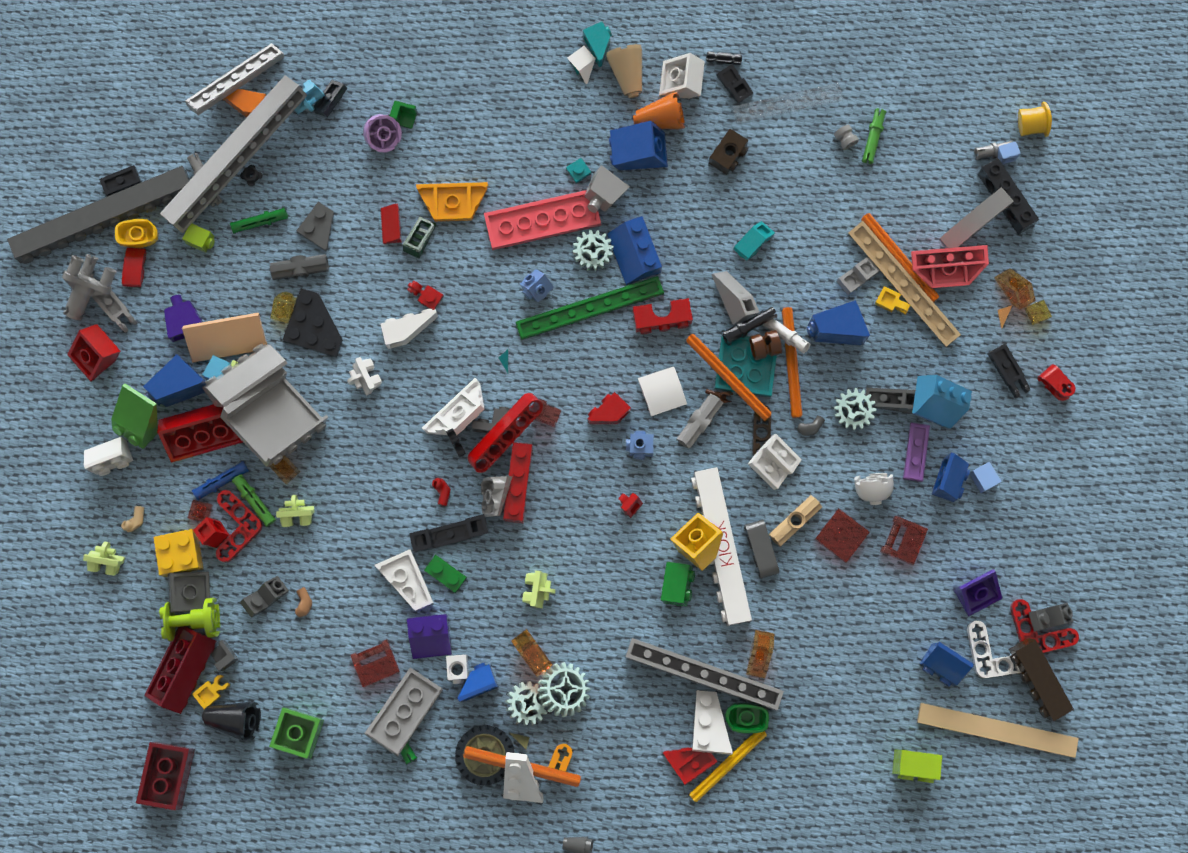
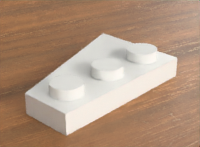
M697 690L692 751L732 755L733 752L717 692Z
M507 752L503 798L543 803V793L540 792L539 783L534 778L528 756L526 754Z

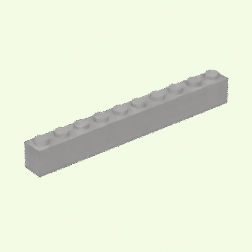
M284 76L182 190L178 192L162 210L160 215L181 233H184L191 223L196 220L306 98L307 94L290 78Z

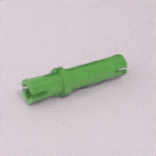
M880 108L874 111L873 121L869 125L870 132L862 158L864 163H867V160L869 161L868 164H873L880 133L884 129L882 126L886 115L884 109H881V112H879Z
M242 474L236 476L232 483L235 484L241 492V497L247 500L265 526L268 527L275 522L276 519L255 493V488L248 484Z

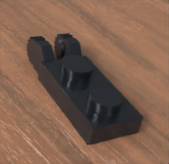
M1006 344L987 353L1015 399L1020 397V392L1014 382L1018 381L1025 393L1030 391V387L1024 378V373Z

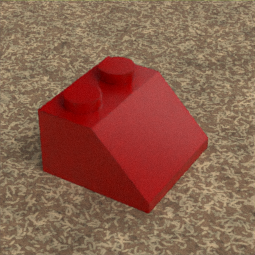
M95 324L78 331L67 355L92 382L116 361L121 351L106 333Z

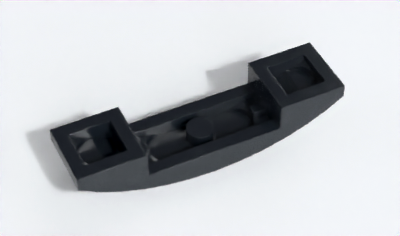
M485 514L437 528L409 533L412 549L415 553L467 541L488 534L489 531Z

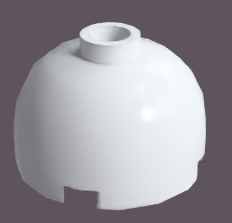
M887 473L869 474L870 476L866 477V479H860V476L854 478L856 493L862 500L869 501L870 505L882 504V500H886L893 492L894 482L892 474L887 477Z

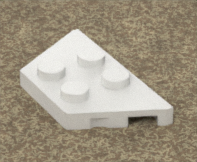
M474 378L422 429L427 434L447 435L446 431L451 428L454 429L456 435L463 431L484 410L479 381Z

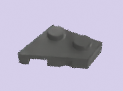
M318 201L296 230L297 233L324 251H327L334 212Z

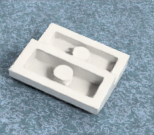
M674 366L638 378L650 416L687 404Z
M774 434L758 450L748 465L775 490L780 487L787 475L794 472L802 459L777 434Z

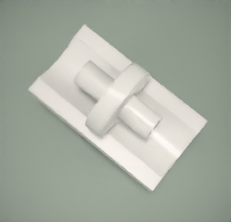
M361 357L356 358L355 363L352 365L354 370L349 371L351 377L347 382L349 385L355 384L357 389L362 387L367 396L379 387L382 381L378 374L369 376L368 372L374 369L371 359L362 360Z

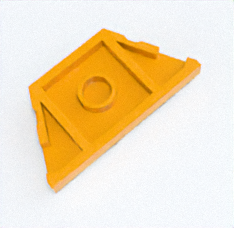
M488 182L416 184V188L434 222L472 221L488 189Z

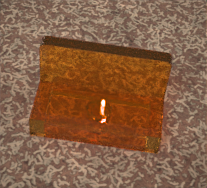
M286 455L283 456V459L278 464H271L269 466L286 485L301 472Z

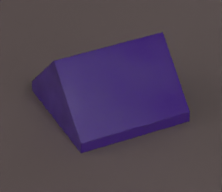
M994 569L953 589L968 617L1002 599L997 574Z

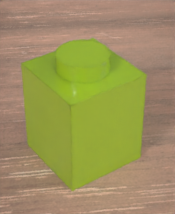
M193 223L187 228L182 238L187 245L205 253L215 243L214 235L210 231Z

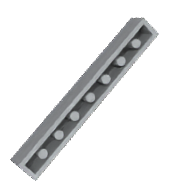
M634 638L631 639L625 657L626 659L775 711L779 708L784 692Z

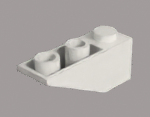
M425 309L420 314L414 315L410 313L400 319L390 318L385 320V323H381L386 347L391 349L409 343L438 317L437 311Z

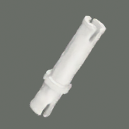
M772 319L763 324L770 331L776 330L779 337L785 340L787 345L794 346L802 353L807 352L811 344L798 336L796 331L789 330L778 321Z

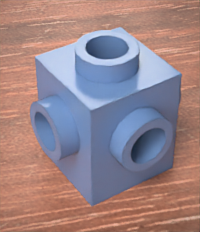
M537 269L528 274L520 283L524 289L522 293L529 300L532 298L536 302L544 299L554 288L546 275Z
M635 431L634 434H630V439H626V451H630V456H634V459L638 460L645 459V457H653L654 434H646L645 431Z

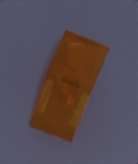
M1009 268L994 277L1009 302L1019 310L1036 301L1032 283Z
M755 630L747 665V675L761 678L766 677L774 649V633Z

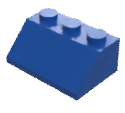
M643 216L626 221L607 234L608 239H611L613 252L626 285L661 273L662 265Z

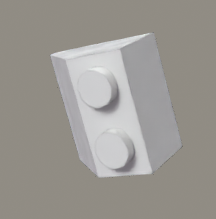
M691 53L663 61L659 95L667 96L678 92L680 98L690 99L700 96L705 61Z

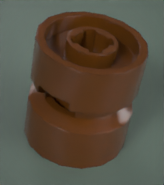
M776 330L765 332L764 336L757 334L749 337L751 352L755 360L764 359L768 354L771 357L782 354V345Z

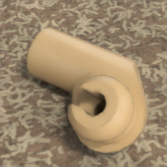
M134 507L133 518L122 522L121 527L123 530L133 532L143 524L144 507Z

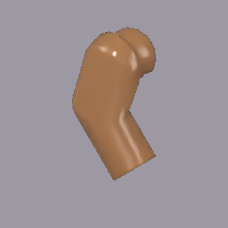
M303 587L296 591L301 600L298 608L295 609V614L298 617L306 616L312 607V599L306 588Z

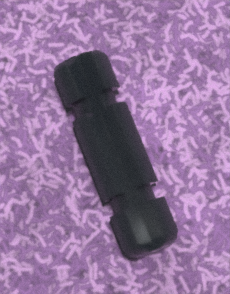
M708 51L706 61L741 65L742 55L720 52L715 54V52Z

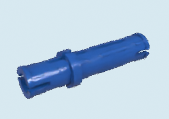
M241 461V463L215 478L207 479L206 483L193 489L192 492L199 501L212 492L216 493L217 489L231 482L236 476L249 472V469L244 461Z

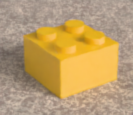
M194 529L153 537L160 576L168 577L169 573L193 572L204 569L200 543L193 531Z

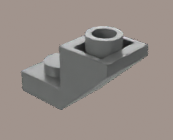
M499 407V409H494L492 423H489V420L486 419L473 421L472 431L488 433L510 408Z
M276 576L263 583L256 592L243 598L240 604L252 618L266 610L289 590L281 579Z
M1068 603L1029 612L1034 632L1074 622L1072 618L1073 612Z

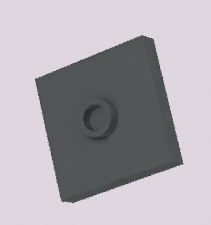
M209 572L168 574L170 613L190 612L193 609H203L205 599L210 598Z

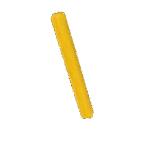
M766 732L753 733L689 796L695 802H698L767 736Z

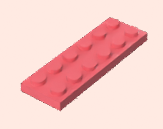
M585 190L484 213L492 250L601 226L599 212L593 213L588 209L587 206L590 201L585 198L587 191Z

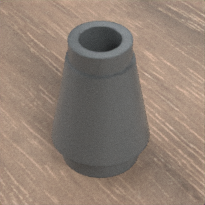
M588 836L564 837L562 849L572 853H592L593 839H589Z

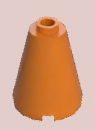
M678 92L667 95L637 110L636 115H633L634 125L652 121L660 129H684L683 123L685 121L682 105L677 100V98H680Z

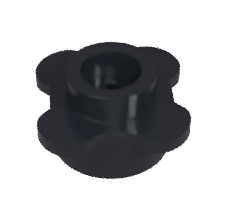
M249 165L241 172L240 177L247 181L248 186H254L255 182L258 179H262L263 175L256 170L254 165Z

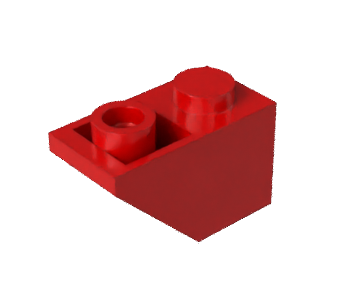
M617 393L607 394L601 401L603 404L598 409L594 407L588 413V423L618 424L631 411V407Z

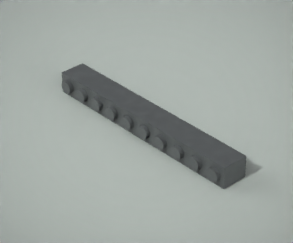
M180 166L12 236L7 240L13 256L20 263H31L35 257L47 256L54 249H64L73 241H83L90 234L102 233L104 228L109 226L116 227L123 220H132L137 218L142 212H152L159 205H168L190 181V178L185 168Z

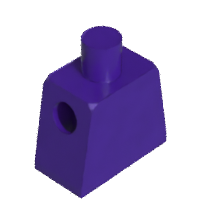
M179 294L170 297L172 306L164 309L167 335L172 342L185 338L182 330L183 326L203 323L194 305L190 301L183 302Z

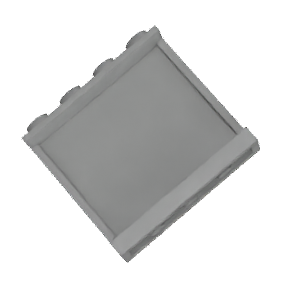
M283 368L224 407L220 416L266 467H269L271 464H278L286 453H293L301 442L304 444L311 439L312 434L315 432L320 433L326 427L328 419L327 415L322 418L285 379L287 372Z

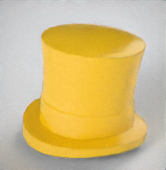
M1042 102L1041 107L1018 110V128L1021 137L1037 133H1044V137L1049 136L1052 115L1046 102Z

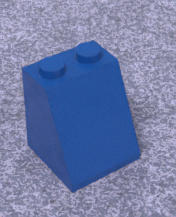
M652 121L610 130L609 144L612 149L610 160L611 164L618 170L668 167L665 132Z
M856 300L814 314L808 323L809 327H807L809 337H813L815 342L863 345L870 336Z
M176 354L143 387L147 390L145 395L158 406L162 404L165 407H169L205 393L202 387L206 383L191 366Z

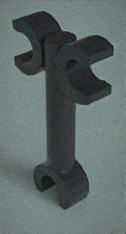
M454 429L447 430L446 433L459 458L466 455Z

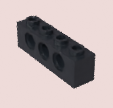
M997 158L980 169L977 175L991 195L1002 187L1014 201L1002 212L1016 233L1019 235L1033 227L1039 218L1000 160Z

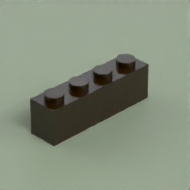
M1027 638L1008 649L1011 653L1010 659L1012 663L1018 666L1021 672L1019 675L1022 681L1028 684L1030 688L1029 694L1039 704L1038 710L1043 718L1056 721L1074 710L1035 639Z

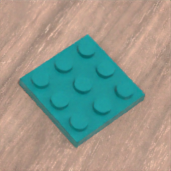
M721 336L718 359L754 395L771 397L777 355L771 357L768 354L764 359L755 360L751 352L749 336L733 341L730 346L725 343ZM716 373L714 389L735 392Z

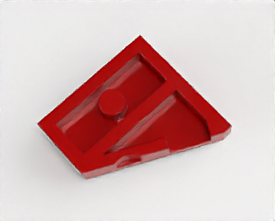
M689 747L663 752L684 785H687L718 763L712 753L692 751V748Z

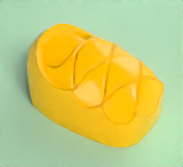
M148 219L127 220L118 223L115 227V240L120 246L142 248L151 246L158 241V230Z

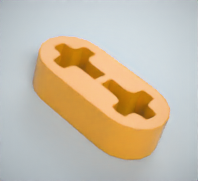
M567 744L558 745L548 767L555 768L558 762L561 764L559 770L566 771L573 753L571 747ZM566 747L569 756H564L561 762L559 761L560 753H558V750Z

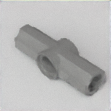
M710 393L701 407L692 414L687 422L688 424L676 440L684 447L690 449L701 433L703 434L707 426L711 424L712 418L721 408L723 402L717 396Z

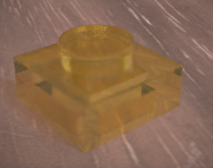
M1044 300L1025 308L1032 325L1052 317Z

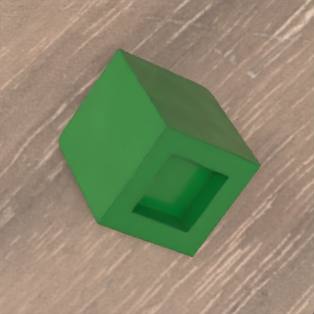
M394 100L389 116L394 118L400 126L412 129L418 112L416 106Z

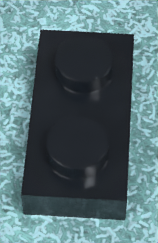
M331 80L323 92L325 96L315 103L314 112L328 118L347 90V87L343 83Z
M135 165L99 179L107 197L142 182Z

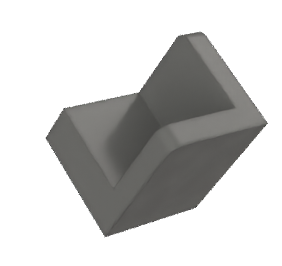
M225 640L219 641L220 645L214 648V651L210 654L216 662L214 664L218 671L222 672L239 660Z

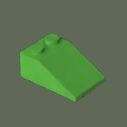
M124 383L111 418L112 430L117 435L127 438L132 445H138L144 449L158 433L157 404Z

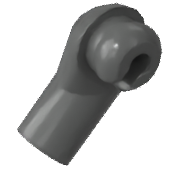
M817 415L812 423H800L797 431L804 436L815 435L825 419Z

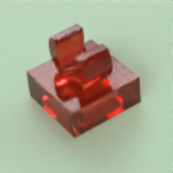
M193 500L187 518L202 522L206 517L209 518L213 505Z

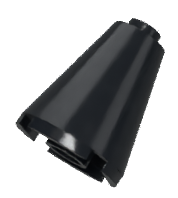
M252 701L209 706L203 711L202 721H204L207 727L241 741L251 742L256 737L252 736L254 730H259L261 709L256 707V705H259L257 702Z

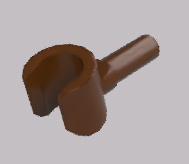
M706 389V394L710 395L711 393L717 396L723 403L732 402L726 399V395H733L731 391L716 392Z

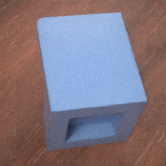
M990 462L969 473L980 493L1002 482Z

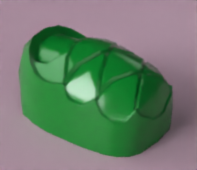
M734 703L726 709V722L733 731L739 733H761L768 728L769 712L763 706L751 703Z

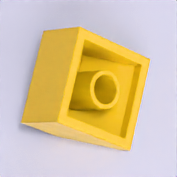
M697 513L670 540L679 553L703 571L716 559L723 532L701 514Z

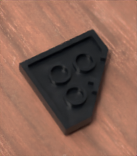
M301 288L282 341L337 358L343 341L319 293Z

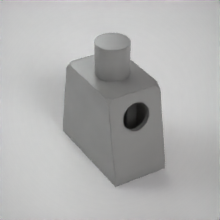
M601 165L593 174L585 193V198L590 201L587 206L588 209L593 213H596L599 208L607 211L630 186Z

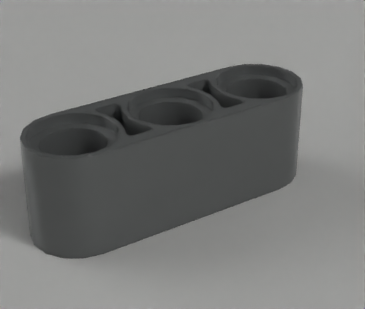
M764 520L745 524L744 529L748 533L749 546L754 552L753 559L756 568L758 567L760 572L759 578L762 579L779 574V567Z

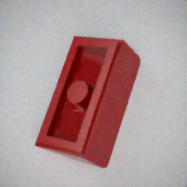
M392 204L381 208L383 244L401 243L399 205Z

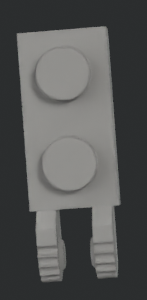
M112 290L110 294L91 296L109 318L125 333L128 331L127 326L120 321L124 315L131 324L136 325L138 323Z

